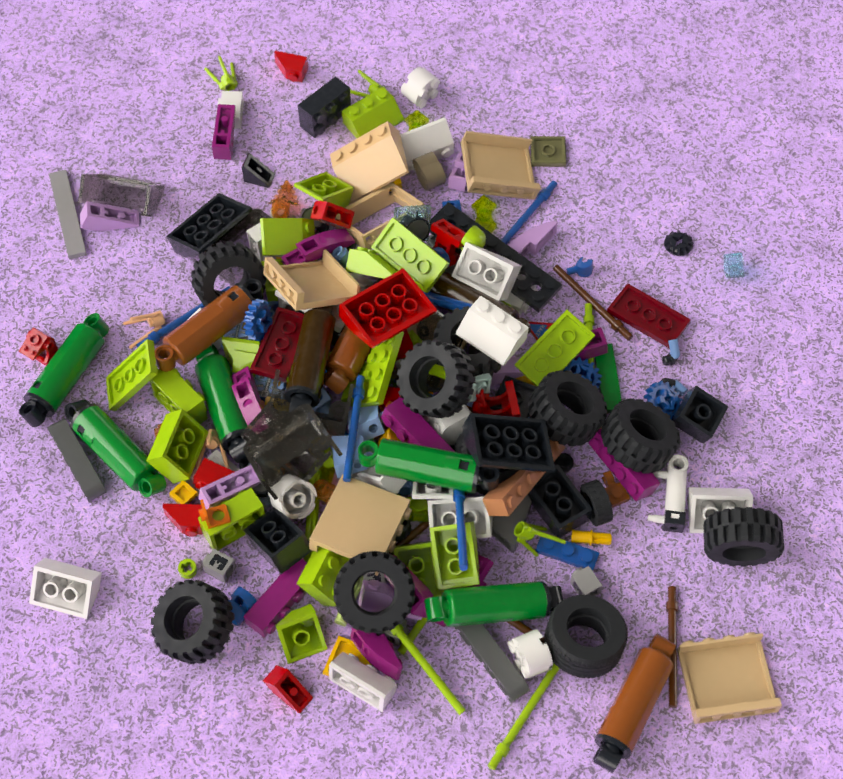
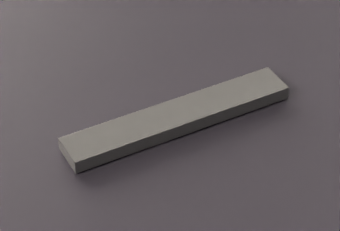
M61 170L49 173L68 258L70 260L86 256L87 253L67 171Z

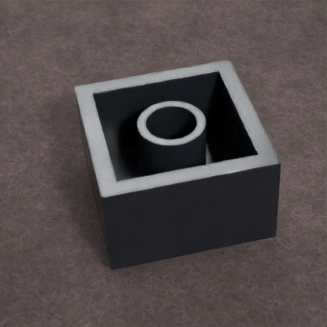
M696 385L686 393L672 421L675 422L677 428L703 444L713 437L728 406Z

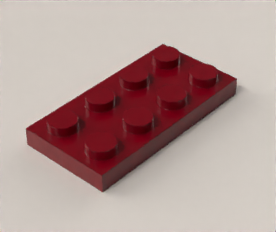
M628 283L607 309L614 317L669 348L668 340L679 339L691 321L688 317Z
M277 307L272 325L268 327L267 333L250 367L251 373L287 383V377H289L295 357L304 314Z

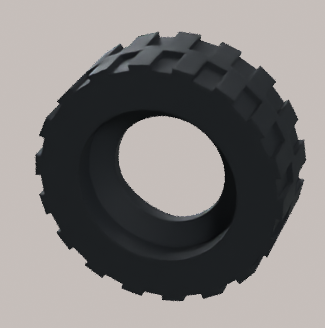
M596 479L580 485L581 495L593 509L590 520L592 524L599 526L613 520V509L603 484Z

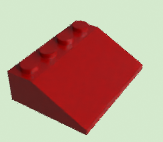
M404 268L339 304V317L351 332L372 349L437 312L435 306Z

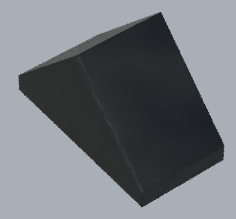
M251 153L247 154L242 165L244 182L269 188L275 173Z

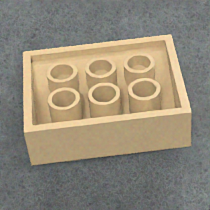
M388 121L330 154L336 177L354 187L349 204L362 199L409 173L400 132Z

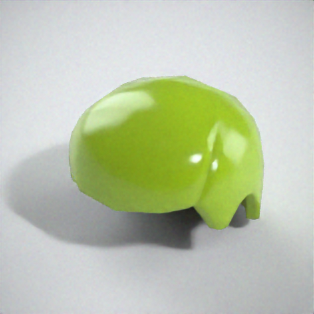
M472 226L462 238L461 243L465 245L468 242L483 248L486 235L477 226Z

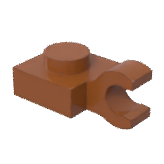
M610 470L604 472L602 480L606 485L605 489L612 508L629 501L630 497L626 489L620 482L615 483L612 472Z

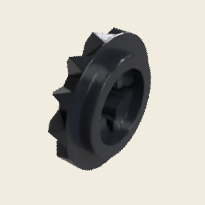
M679 230L677 232L671 231L664 240L665 249L676 256L688 254L692 250L694 243L692 242V236H688L687 232L681 233ZM682 239V243H679V245L677 244V246H675L676 241L678 242Z

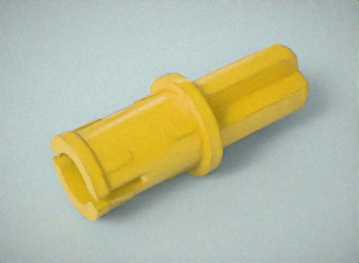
M572 529L571 542L586 543L589 546L591 544L611 545L612 535L609 533L593 532V530L579 531Z

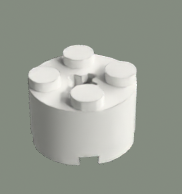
M417 67L408 75L409 81L407 84L403 83L401 87V93L422 109L429 98L434 99L438 95L439 91L437 88L440 80L424 67Z
M286 474L274 483L268 492V496L270 497L272 507H275L288 518L303 519L314 510L317 493L311 483L295 475Z
M537 629L508 641V647L516 658L513 661L514 666L518 672H522L525 679L549 671L553 665L549 648L546 643L543 644L540 641V638L543 636Z

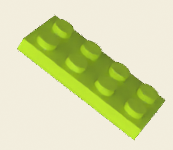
M393 217L371 246L375 252L398 271L404 268L424 293L430 291L450 264Z
M566 310L514 366L535 386H538L547 374L564 370L595 337V334L571 312Z
M404 332L397 334L373 349L371 348L370 354L367 357L365 371L362 374L365 377L363 387L365 394L361 407L383 405Z
M145 340L106 377L109 410L117 411L158 374L154 341Z

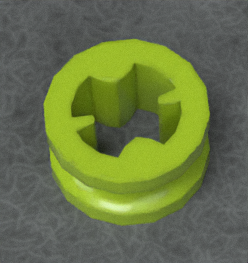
M183 559L178 564V571L181 577L190 579L196 575L197 566L193 560ZM190 565L192 570H188L186 573L183 567L187 568Z

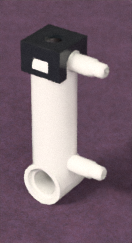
M680 454L674 455L670 459L666 471L659 470L653 473L656 478L667 479L664 516L648 515L647 520L654 523H662V531L683 533L685 527V499L689 462L686 457Z

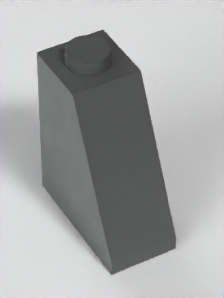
M526 495L510 516H493L492 535L512 553L516 551L519 543L516 541L518 537L514 535V528L518 522L527 521L531 510L532 501L528 495Z

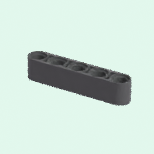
M64 418L48 426L47 428L54 442L70 467L76 481H78L88 502L107 493L66 419Z
M483 624L454 627L460 631L459 634L466 644L472 647L471 650L480 663L483 662L485 664L483 667L492 679L495 678L497 680L495 683L505 696H509L508 700L511 703L530 691L524 678Z

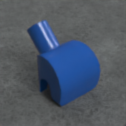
M580 257L575 266L566 269L568 275L577 273L581 277H589L593 272V260L588 259L587 262H582L583 257Z

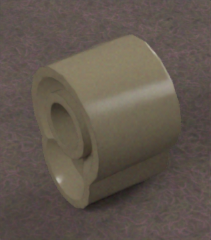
M432 151L413 159V167L424 190L428 191L446 182L444 169Z

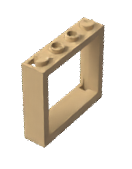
M391 182L345 207L355 212L351 228L346 230L358 246L372 250L371 246L390 220L365 234L352 225L394 202L407 209V211L394 217L399 222L407 213L415 211L427 220L428 216L424 203ZM338 214L335 219H340V214Z

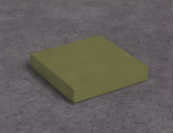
M530 136V139H532L530 144L532 167H566L565 136Z

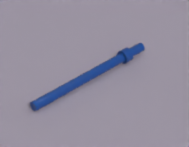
M554 180L538 193L536 200L501 239L504 243L507 244L542 202L551 196V192L557 186Z
M228 286L221 291H227L230 287ZM201 303L160 330L151 332L147 338L136 344L137 348L147 339L154 341V344L157 343L161 337L183 324L199 308H204L205 306Z
M362 375L357 376L356 387L353 389L352 394L354 402L343 474L344 482H350L352 476L361 402L365 394L363 389L365 377Z
M454 489L453 501L456 506L459 569L466 571L468 569L464 516L465 492Z

